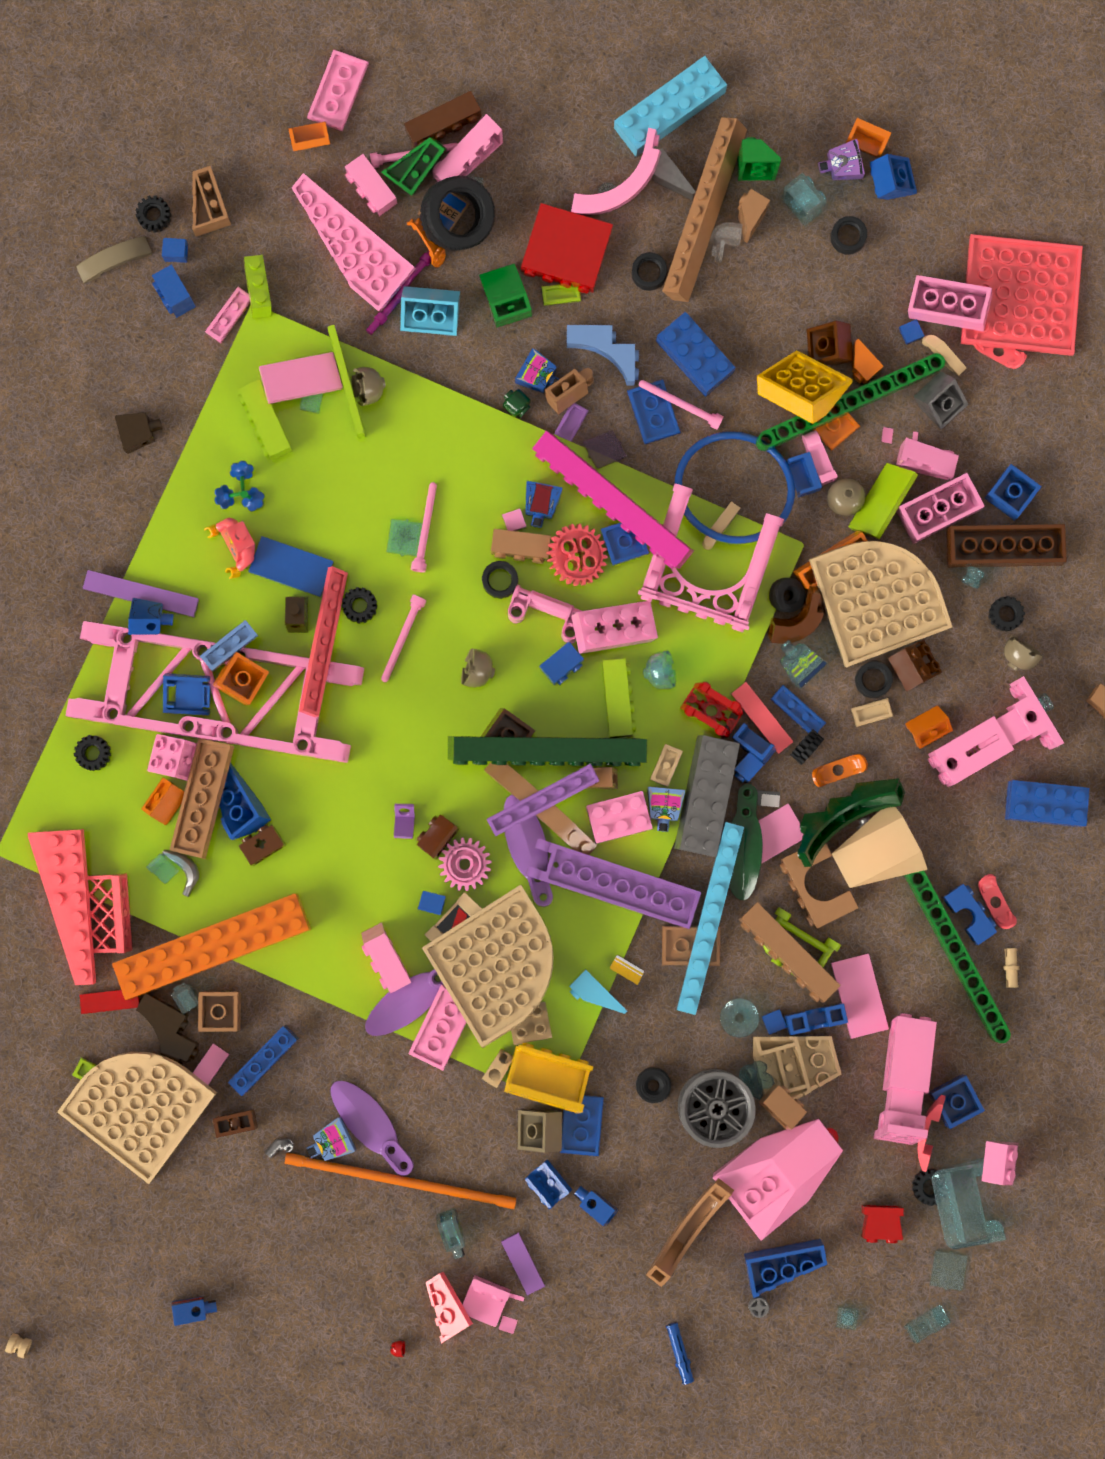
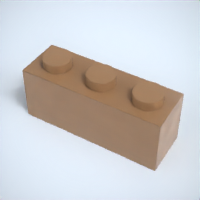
M494 529L491 554L499 559H506V556L514 557L513 560L516 561L532 559L533 563L543 564L549 557L546 553L550 549L548 544H550L551 536Z

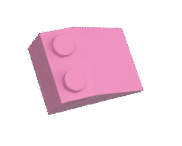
M986 1141L982 1181L999 1185H1013L1018 1157V1143Z

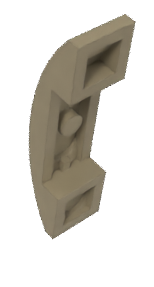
M145 236L102 250L84 260L76 268L85 284L101 277L100 274L134 259L137 261L153 253Z

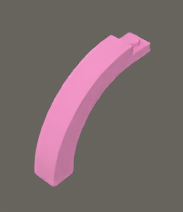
M648 128L642 158L635 171L626 181L616 188L600 194L583 195L575 193L571 212L580 215L603 214L620 208L635 198L650 181L660 159L661 151L654 149L655 146L658 147L660 135H657V130Z

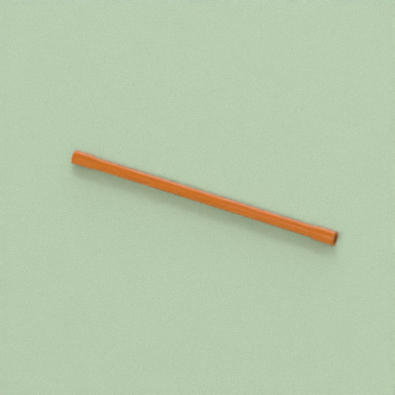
M289 1152L286 1153L285 1164L308 1167L515 1209V1197L495 1195L309 1158Z

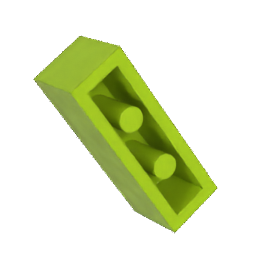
M263 255L244 257V269L252 318L271 316V301Z

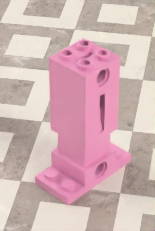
M1024 676L1009 684L1011 686V694L1014 698H1018L1019 701L1006 708L1008 710L1007 713L997 719L993 716L928 754L930 757L928 761L933 769L936 768L938 770V778L943 785L946 784L947 787H950L1013 751V745L1023 739L1028 741L1040 735V742L1045 748L1048 747L1049 750L1064 743ZM1026 715L1030 717V721L1027 720ZM947 760L952 764L951 769L947 766Z
M900 1014V1016L895 1017L891 1021L883 1090L887 1091L885 1111L880 1113L878 1129L875 1130L874 1139L913 1145L927 1139L928 1130H924L926 1116H922L921 1112L923 1095L929 1093L937 1022L931 1021L929 1017L915 1019L910 1014Z

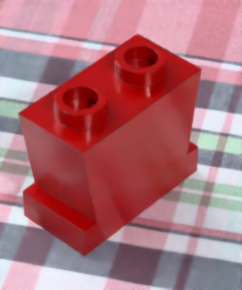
M862 1205V1213L865 1215L861 1237L866 1239V1242L877 1243L878 1239L886 1240V1243H898V1240H903L900 1216H904L903 1207Z

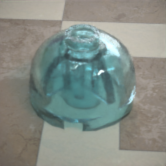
M669 651L654 653L649 657L646 668H643L644 678L648 679L655 688L671 689L676 686V673L671 665L674 662Z

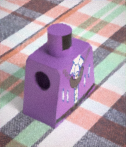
M857 139L830 149L827 154L828 160L818 163L820 173L831 171L833 180L863 179L865 175Z

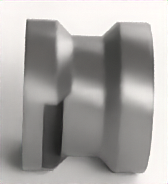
M758 1296L750 1299L748 1308L751 1314L756 1318L766 1316L769 1311V1305L765 1298Z

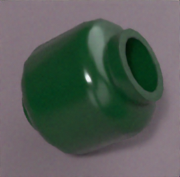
M520 389L514 392L510 390L503 397L505 399L503 407L513 417L519 416L521 418L531 408L529 405L531 403L530 398Z

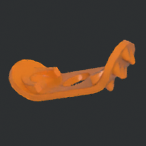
M420 218L407 221V225H411L414 230H417L429 249L432 265L440 267L445 261V249L427 239Z
M854 754L815 768L812 772V778L817 787H822L843 778L865 772L868 768V763L863 755ZM839 764L843 767V773L836 776L833 773V767Z

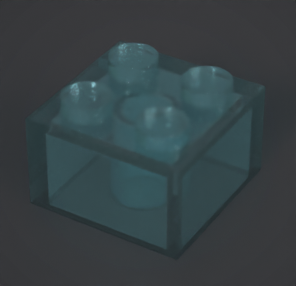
M801 173L785 186L781 198L804 227L822 214L827 202L823 192L818 191L814 187L813 180L809 176L806 177L804 173Z

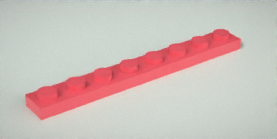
M333 566L328 567L299 707V712L312 717H319L348 575L347 572Z

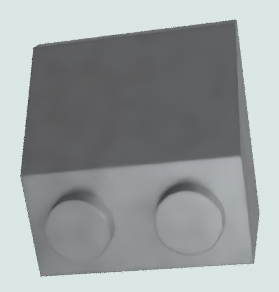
M942 371L914 395L920 409L941 430L968 405L955 378Z

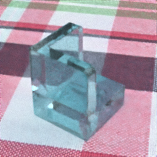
M159 854L146 867L165 884L179 872L163 854Z

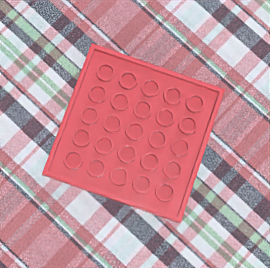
M971 234L966 284L992 288V299L984 332L962 328L960 344H976L984 347L1073 356L1075 352L1083 246ZM977 332L982 334L979 340L974 339Z

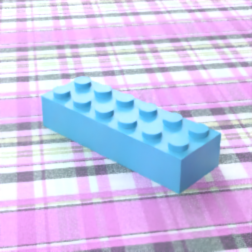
M704 56L614 121V129L637 157L644 152L648 128L657 130V135H660V141L725 94L727 84Z

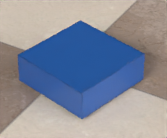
M917 319L899 327L906 345L924 337Z
M780 1009L761 1016L769 1035L787 1028Z

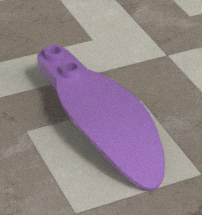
M510 795L505 801L504 809L516 804L519 800ZM535 815L505 831L509 851L517 868L529 882L535 903L538 906L546 907L553 901L550 884L544 881L535 882L534 878L526 876L529 866L546 871L548 865V852L535 848L538 839L545 840L542 827ZM542 894L547 895L545 901L540 900Z
M435 969L431 972L415 975L410 978V984L393 993L388 992L369 1014L365 1024L366 1032L372 1036L389 1034L410 1024L428 1010L441 984H443L442 981L437 982L435 980V976L438 975Z
M346 1081L334 1082L331 1086L332 1100L349 1130L367 1148L381 1154L397 1174H410L414 1168L413 1160L398 1143L394 1126L381 1106L356 1085ZM389 1147L395 1148L394 1154L389 1153ZM402 1162L407 1163L408 1166L406 1169L401 1168Z

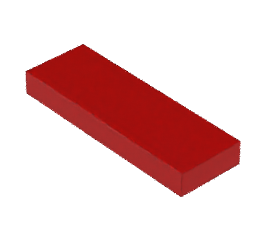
M122 990L79 995L81 1014L137 1008L140 1003L139 996L125 1000Z

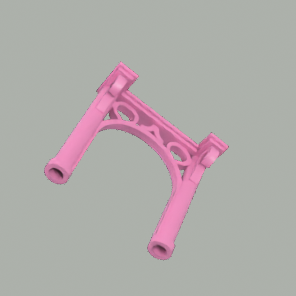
M675 483L672 490L674 493L663 526L677 536L693 489ZM766 513L747 573L736 585L723 590H705L686 581L675 567L671 569L672 574H667L662 578L666 566L664 563L665 559L661 555L657 557L653 554L644 584L638 594L641 595V599L652 602V599L660 600V605L670 607L671 604L678 606L677 610L688 613L689 610L696 612L695 616L707 619V616L715 618L714 622L725 625V622L733 625L732 629L743 632L744 629L749 630L748 620L780 526L782 527L784 519ZM676 577L681 584L680 589L677 592L666 590L664 587L666 579ZM659 585H660V588H661V590L663 591V593L657 591ZM684 585L688 587L687 591L692 595V602L675 597L683 592ZM744 585L739 602H737V598L732 592ZM695 592L701 593V594H703V595H700V596L697 598V595H696ZM728 594L734 602L732 608L728 610L720 608L717 605L718 597ZM710 595H716L713 598V606L716 610L701 606L699 603L703 599H710ZM734 610H736L734 616L729 615V613H732Z

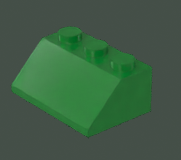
M755 137L742 139L737 159L738 181L775 180L781 163V157L762 139H756Z

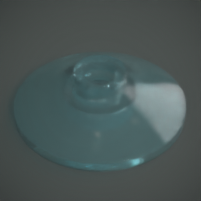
M737 998L724 1005L720 1014V1022L723 1029L729 1035L738 1038L746 1037L757 1028L759 1014L753 1003L746 999ZM737 1014L742 1015L741 1021H736L735 1017Z

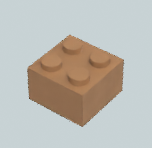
M241 991L199 992L198 1032L241 1031Z

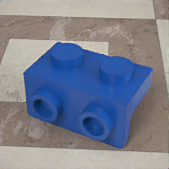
M548 1159L525 1178L529 1188L535 1191L540 1201L548 1209H551L558 1201L572 1191L571 1187Z

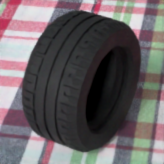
M465 176L449 177L431 186L423 197L420 209V220L428 238L439 247L452 251L469 249L483 242L490 234L495 222V206L492 196L487 192L488 190L477 180ZM450 193L465 195L472 202L475 209L473 226L463 235L450 232L443 225L440 218L441 203Z

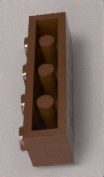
M469 91L404 123V127L413 147L416 148L429 137L441 140L446 134L452 131L457 132L468 123L473 124L482 117V114L472 91Z

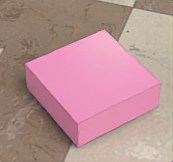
M521 509L502 514L507 530L517 531L526 528Z

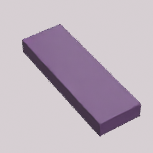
M519 1232L502 1240L501 1243L526 1294L529 1295L545 1287Z

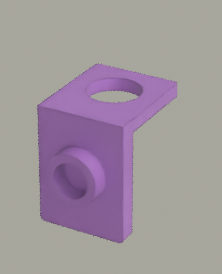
M395 804L394 838L413 839L414 804ZM406 808V809H409L410 811H409V812H401L400 809Z

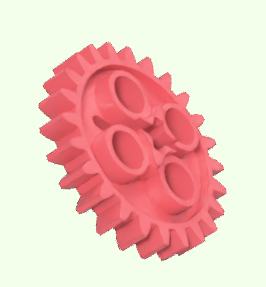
M580 523L576 527L574 524H571L569 527H562V531H556L557 536L551 537L554 543H550L548 546L552 550L546 554L551 555L552 558L548 559L547 562H553L550 569H556L554 576L560 574V581L566 579L567 585L573 581L574 586H578L580 582V585L583 586L586 585V581L589 584L593 582V579H598L597 573L604 572L601 567L607 565L603 562V559L608 558V556L603 555L607 548H602L601 545L605 541L599 542L598 539L601 535L595 536V529L588 531V525L582 528ZM582 539L587 543L586 548L581 544ZM564 543L569 545L568 552L564 549ZM586 558L591 562L590 567L585 563ZM569 561L573 564L572 571L568 568Z

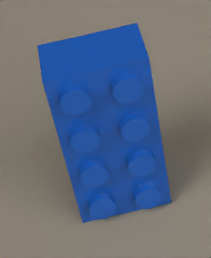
M686 311L657 335L656 342L705 397L735 371L736 367Z
M1017 780L1008 781L1005 820L1086 827L1090 788Z

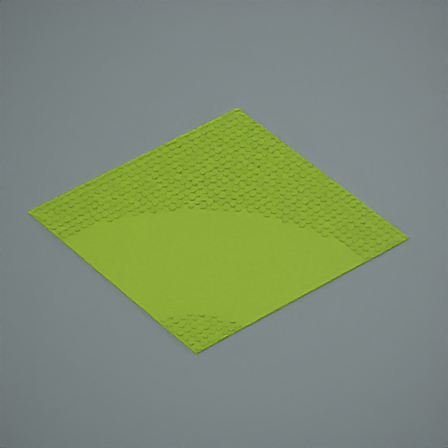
M250 306L123 579L199 599L194 618L163 610L165 614H174L173 626L161 625L160 634L217 643L246 620L258 637L246 645L245 648L310 658L322 596L320 598L249 573L251 564L241 571L240 577L229 579L231 572L226 573L225 570L230 567H236V562L221 532L217 536L208 538L211 532L209 529L206 531L204 529L208 526L216 525L226 518H234L238 523L243 521L255 543V552L261 536L332 560L334 561L333 567L347 572L343 598H345L346 593L350 592V589H356L355 587H363L371 591L376 598L377 609L376 614L373 615L371 620H367L366 623L352 622L346 617L341 605L330 662L365 668L362 685L347 686L326 682L316 731V737L336 740L342 744L351 745L348 763L224 743L234 746L231 764L262 803L271 818V821L267 823L268 826L273 825L286 846L258 864L251 866L239 845L242 844L241 840L249 835L253 837L259 832L257 831L231 840L222 825L221 808H219L206 859L183 854L192 859L199 870V879L193 887L190 897L182 894L186 885L185 872L180 866L162 854L163 850H170L180 807L167 825L152 818L141 808L163 777L183 791H185L187 781L147 771L156 735H165L197 743L198 738L65 716L68 699L82 698L100 702L105 701L114 647L93 644L0 842V856L39 873L28 839L29 832L84 829L88 876L127 873L130 915L180 937L297 893L311 930L233 961L367 1020L371 1011L389 990L388 988H383L379 980L382 978L380 973H375L370 964L373 961L370 955L366 956L361 947L364 945L362 932L382 922L388 938L391 939L395 951L411 978L415 975L434 970L422 947L431 942L425 934L446 914L464 892L483 909L519 885H522L548 929L554 957L550 984L541 1001L546 1003L552 1038L528 1042V1044L534 1045L533 1049L540 1051L541 1048L548 1049L554 1055L565 1054L571 1057L570 1060L577 1061L581 1058L602 1006L584 1001L581 997L577 1000L570 993L572 989L569 986L586 969L609 992L617 975L615 971L610 969V966L617 955L624 959L643 914L550 884L553 894L552 903L546 907L538 906L533 899L528 880L519 871L511 856L505 832L495 836L487 821V818L504 810L505 801L512 794L484 771L491 761H487V765L472 764V761H468V765L453 764L452 760H448V736L481 737L499 709L505 708L536 730L531 737L609 738L602 661L626 658V663H630L631 674L627 675L628 682H632V693L629 694V699L634 702V712L631 713V719L635 720L636 732H633L632 737L621 738L647 739V763H641V766H627L622 762V766H610L603 762V766H592L593 768L613 767L617 769L618 789H584L555 805L595 843L586 809L587 805L643 791L649 813L648 787L685 790L686 793L697 736L704 735L718 739L721 736L716 734L715 729L696 717L685 715L684 710L680 707L695 683L708 682L713 690L729 700L735 701L731 693L745 682L771 623V618H773L776 611L770 603L769 590L776 580L791 577L804 544L778 532L748 620L749 630L744 629L743 632L732 629L733 625L725 622V625L714 622L715 618L707 616V619L695 616L696 612L689 610L688 613L677 610L678 606L671 604L670 607L659 604L660 600L652 599L651 607L658 635L657 639L648 643L582 653L580 655L584 659L581 663L583 666L575 673L571 671L567 675L568 679L561 685L558 683L553 685L539 666L566 644L561 637L565 620L528 607L522 622H511L508 619V608L513 594L502 599L489 595L482 583V575L485 568L492 562H508L517 571L518 585L521 588L529 591L534 590L574 605L576 609L586 611L646 601L641 599V595L638 592L644 584L653 553L649 551L648 555L613 566L606 550L603 552V555L608 556V558L603 559V562L607 565L601 567L604 572L597 573L598 579H593V582L589 584L586 581V585L583 586L580 585V582L578 586H574L573 581L568 585L566 584V579L560 581L561 575L554 576L556 569H550L553 562L544 561L543 564L533 563L532 559L516 561L513 560L514 557L506 556V559L495 558V555L491 554L493 530H507L502 514L521 509L526 523V528L517 530V532L549 535L551 537L557 536L556 531H562V527H569L571 524H574L576 527L580 523L582 528L588 525V531L595 529L594 535H601L598 539L600 542L604 541L601 533L602 528L621 522L617 519L613 521L606 515L608 511L603 507L601 509L596 507L592 503L593 499L590 496L584 497L577 491L579 487L575 484L570 485L563 479L565 476L561 472L555 473L549 468L551 465L546 460L542 462L535 456L537 452L532 448L545 433V430L341 341L339 342L351 386L352 376L356 374V372H353V369L360 367L375 369L385 380V389H383V394L377 402L360 406L358 404L360 401L359 395L355 397L366 437L359 439L356 434L343 387L342 390L271 403L292 452L275 460H271L269 456L265 457L261 448L264 443L262 439H257L253 430L256 428L255 423H250L246 412L249 410L246 405L242 406L238 397L241 394L239 388L259 379L263 385L259 366L330 352L334 354V350L329 336L272 311L269 317L252 318ZM553 434L663 525L674 493L672 491L674 486ZM246 461L247 464L253 466L252 477L244 480L245 490L249 491L255 487L264 493L265 497L262 500L263 506L261 508L249 511L247 507L242 505L244 498L241 496L233 497L234 504L227 509H222L220 505L215 503L216 488L227 485L234 493L239 492L241 489L240 481L230 475L233 463ZM527 481L563 488L553 518H544L542 528L531 526L533 516L526 515ZM435 482L437 489L424 556L425 563L427 564L426 572H415L411 570V564L414 558H417L429 485ZM691 494L687 503L692 514L710 529L725 510V508ZM736 514L723 534L730 536L752 535L761 532L763 525ZM683 515L677 537L693 549L694 552L680 569L676 568L680 575L692 585L705 590H723L740 582L747 573L757 541L745 544H732L717 540L712 549L706 550L702 546L706 535L697 530ZM582 539L581 544L586 548L587 543ZM564 543V549L568 552L569 545ZM605 543L601 545L602 548H606ZM586 558L585 563L590 567L591 562ZM569 561L568 568L572 571L573 564ZM667 565L665 566L662 578L667 574L673 573ZM496 569L489 576V583L495 590H505L511 584V575L505 569ZM676 577L665 580L664 587L668 591L677 592L681 584ZM659 585L657 591L663 593V591L661 590L660 585ZM685 585L683 592L675 596L689 602L693 600L692 595L687 591L688 587ZM744 585L732 592L737 598V602H739ZM695 592L696 595H697V598H698L700 595H703V594H701V593ZM728 594L718 597L717 605L720 608L726 610L732 608L734 602ZM412 595L419 596L427 600L424 608L422 607L421 610H418L389 680L383 682L381 677L411 610ZM710 595V599H703L699 605L716 610L713 606V598L716 595ZM286 597H308V633H288L285 625ZM114 598L102 624L128 628L132 602ZM362 598L354 600L352 604L353 610L356 612L365 611L367 608L366 600ZM514 609L511 612V614L515 617H519L522 614V612L518 609ZM734 610L732 613H729V615L734 616L736 610ZM569 629L565 631L566 636H575V632L573 630ZM127 634L123 639L124 643H129L132 640V636ZM577 641L571 643L578 651ZM138 642L137 653H134L132 664L134 669L131 671L129 680L130 690L127 691L125 702L127 705L125 715H127L181 651L180 648ZM201 647L199 649V655H202L205 651H207V647ZM471 648L486 652L492 660V667L495 668L493 678H489L485 685L476 688L468 687L461 683L462 669L466 668L467 662H465V659ZM192 650L171 673L205 676L201 663L193 655ZM252 660V662L269 671V674L250 705H244L219 690L230 723L237 728L238 734L249 724L295 667ZM222 664L212 672L215 680L226 664ZM306 669L300 673L248 736L293 743ZM163 684L135 716L179 724V721L185 716L221 721L211 690L210 708L203 707V709L210 710V715L163 713ZM176 685L174 687L169 686V701L176 702ZM694 689L693 693L697 696V700L706 701L705 695ZM686 702V704L692 706L698 711H701L698 708L699 705H697L696 703L691 704ZM708 706L706 713L709 716H714L717 713V709L715 706ZM113 709L109 714L110 718H116L118 711ZM722 711L725 713L724 716L729 719L731 711ZM717 720V723L724 727L726 726L725 721L721 720L720 722ZM188 722L185 725L187 732L192 731L194 728L193 722ZM226 728L223 731L224 738H228L232 734L231 728ZM95 735L107 741L108 746L111 748L110 761L101 770H87L76 762L74 747H77V742L81 741V738ZM305 740L301 741L298 745L299 750H306L308 742ZM665 744L683 751L668 787L650 780ZM90 746L85 754L87 759L96 760L99 757L100 751L98 747ZM507 761V764L538 791L587 766V762H584V766L568 765V762H565V766L549 765V762H545V765H530V762H526V765H512L511 762ZM683 803L678 821H669V832L657 831L658 820L650 819L652 830L596 844L597 847L590 853V856L659 878L676 840ZM395 804H414L413 839L394 838ZM406 808L400 809L401 812H409V811H410L409 809H406ZM441 814L459 828V831L448 843L452 847L454 846V839L460 844L462 837L465 843H468V840L472 838L473 845L479 841L478 848L486 847L483 854L489 853L490 855L486 857V860H490L492 863L486 865L491 871H485L488 879L481 878L483 885L476 882V889L469 885L468 891H466L465 886H462L459 891L458 884L451 888V880L446 883L444 882L447 875H440L444 868H438L439 865L444 863L439 860V857H445V854L441 852L435 860L417 846L418 841L416 839L422 831H428L431 827L428 824L434 816L439 817ZM537 817L546 841L572 849ZM259 840L257 847L264 848L266 841ZM548 852V862H549V859H550V856H551V853H549V852ZM468 859L461 860L460 868L467 870L470 867V861ZM554 862V863H553V866H554L555 868H557V867H558V863H557V862ZM534 878V881H535V882H540V881H541V880H538V879H535V878ZM106 879L101 884L107 891L112 888L111 879ZM88 880L89 891L91 892L96 885L91 880ZM99 888L93 894L99 901L105 896ZM423 891L446 896L441 915L418 909ZM542 894L540 896V900L545 901L547 899L546 894ZM107 898L104 903L113 906V901ZM436 975L435 980L441 982L440 977ZM429 1009L416 1020L394 1031V1033L414 1041ZM466 1023L450 1058L486 1073L501 1049L514 1056L515 1048L518 1045L513 1044L512 1033L509 1031L482 1048ZM511 1064L502 1079L504 1082H507Z

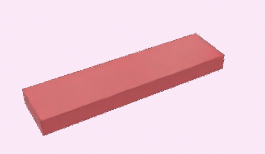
M744 682L731 693L735 701L741 703L743 711L770 744L775 745L777 754L793 743V740L747 682Z

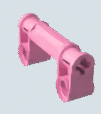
M517 584L508 608V619L513 623H520L523 621L528 607H532L565 620L561 637L566 643H574L576 636L568 637L565 631L569 629L574 631L571 616L582 610L574 608V605L534 590L523 589ZM514 609H518L522 614L519 617H515L511 612Z

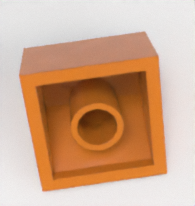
M235 652L219 673L213 686L240 703L250 705L269 671L240 653Z

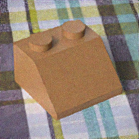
M750 189L748 194L744 193L737 208L739 210L738 219L746 243L749 242L762 221L770 203L768 198Z

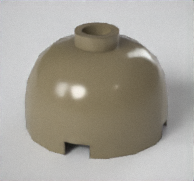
M370 367L353 369V372H356V374L352 376V387L355 397L359 395L360 401L358 404L366 406L377 402L383 394V389H385L384 378L375 369Z
M851 478L837 480L831 485L827 495L830 509L834 513L845 517L855 515L865 503V492L862 485Z
M1011 635L1004 646V656L1009 661L1007 665L1015 671L1018 669L1030 670L1041 661L1043 655H1040V652L1027 642H1018V637Z
M471 648L465 659V662H467L466 668L462 669L461 683L468 687L476 688L485 685L489 678H493L495 668L492 667V660L486 652Z

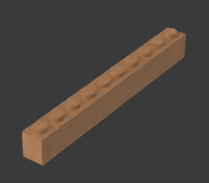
M721 117L662 290L674 301L689 302L733 173L741 142L747 131L745 126L736 118Z

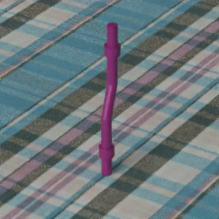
M430 251L424 253L419 258L420 261L415 266L416 269L397 291L395 297L382 312H378L374 317V321L366 329L368 334L372 335L380 325L387 321L388 315L401 301L404 286L409 287L421 270L431 263Z

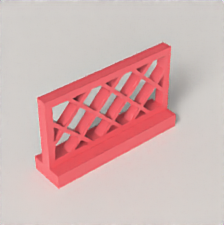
M127 873L89 875L88 880H91L96 885L91 892L89 891V899L91 898L97 904L93 911H91V917L98 923L97 927L92 930V935L100 943L94 948V953H126L132 951ZM106 879H111L112 888L109 891L101 885ZM98 888L105 894L101 901L93 895ZM107 898L113 901V907L110 911L103 905ZM99 908L107 914L102 921L95 915ZM109 917L114 920L115 926L112 930L104 924ZM100 927L108 933L103 940L96 934ZM110 936L116 940V948H110L105 943Z

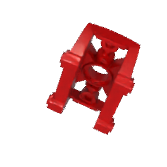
M708 682L695 683L680 707L688 717H696L715 729L717 735H724L727 738L744 713L740 702L729 700L713 690ZM694 689L705 695L706 701L697 700V696L693 693ZM686 702L691 704L696 703L697 705H699L698 708L701 711L696 710L692 706L686 704ZM708 706H715L717 709L716 715L709 716L706 713V708ZM729 710L735 715H737L738 718L728 719L724 716L725 713H723L722 711ZM717 720L720 722L721 720L725 721L730 731L721 724L717 723Z

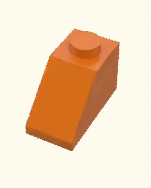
M857 339L853 345L852 372L854 373V379L858 383L862 382L866 385L884 366Z

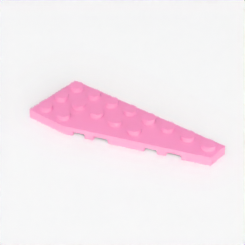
M303 173L292 187L295 195L306 210L330 254L348 281L349 286L376 310L381 312L416 268Z

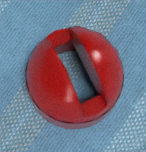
M405 1341L393 1342L391 1344L392 1349H390L391 1354L396 1357H404Z

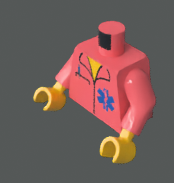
M226 518L216 525L206 527L204 531L210 530L211 535L208 538L217 536L221 532L236 562V567H230L225 570L226 573L231 572L229 579L240 577L241 571L254 561L255 543L243 521L238 523L234 518Z

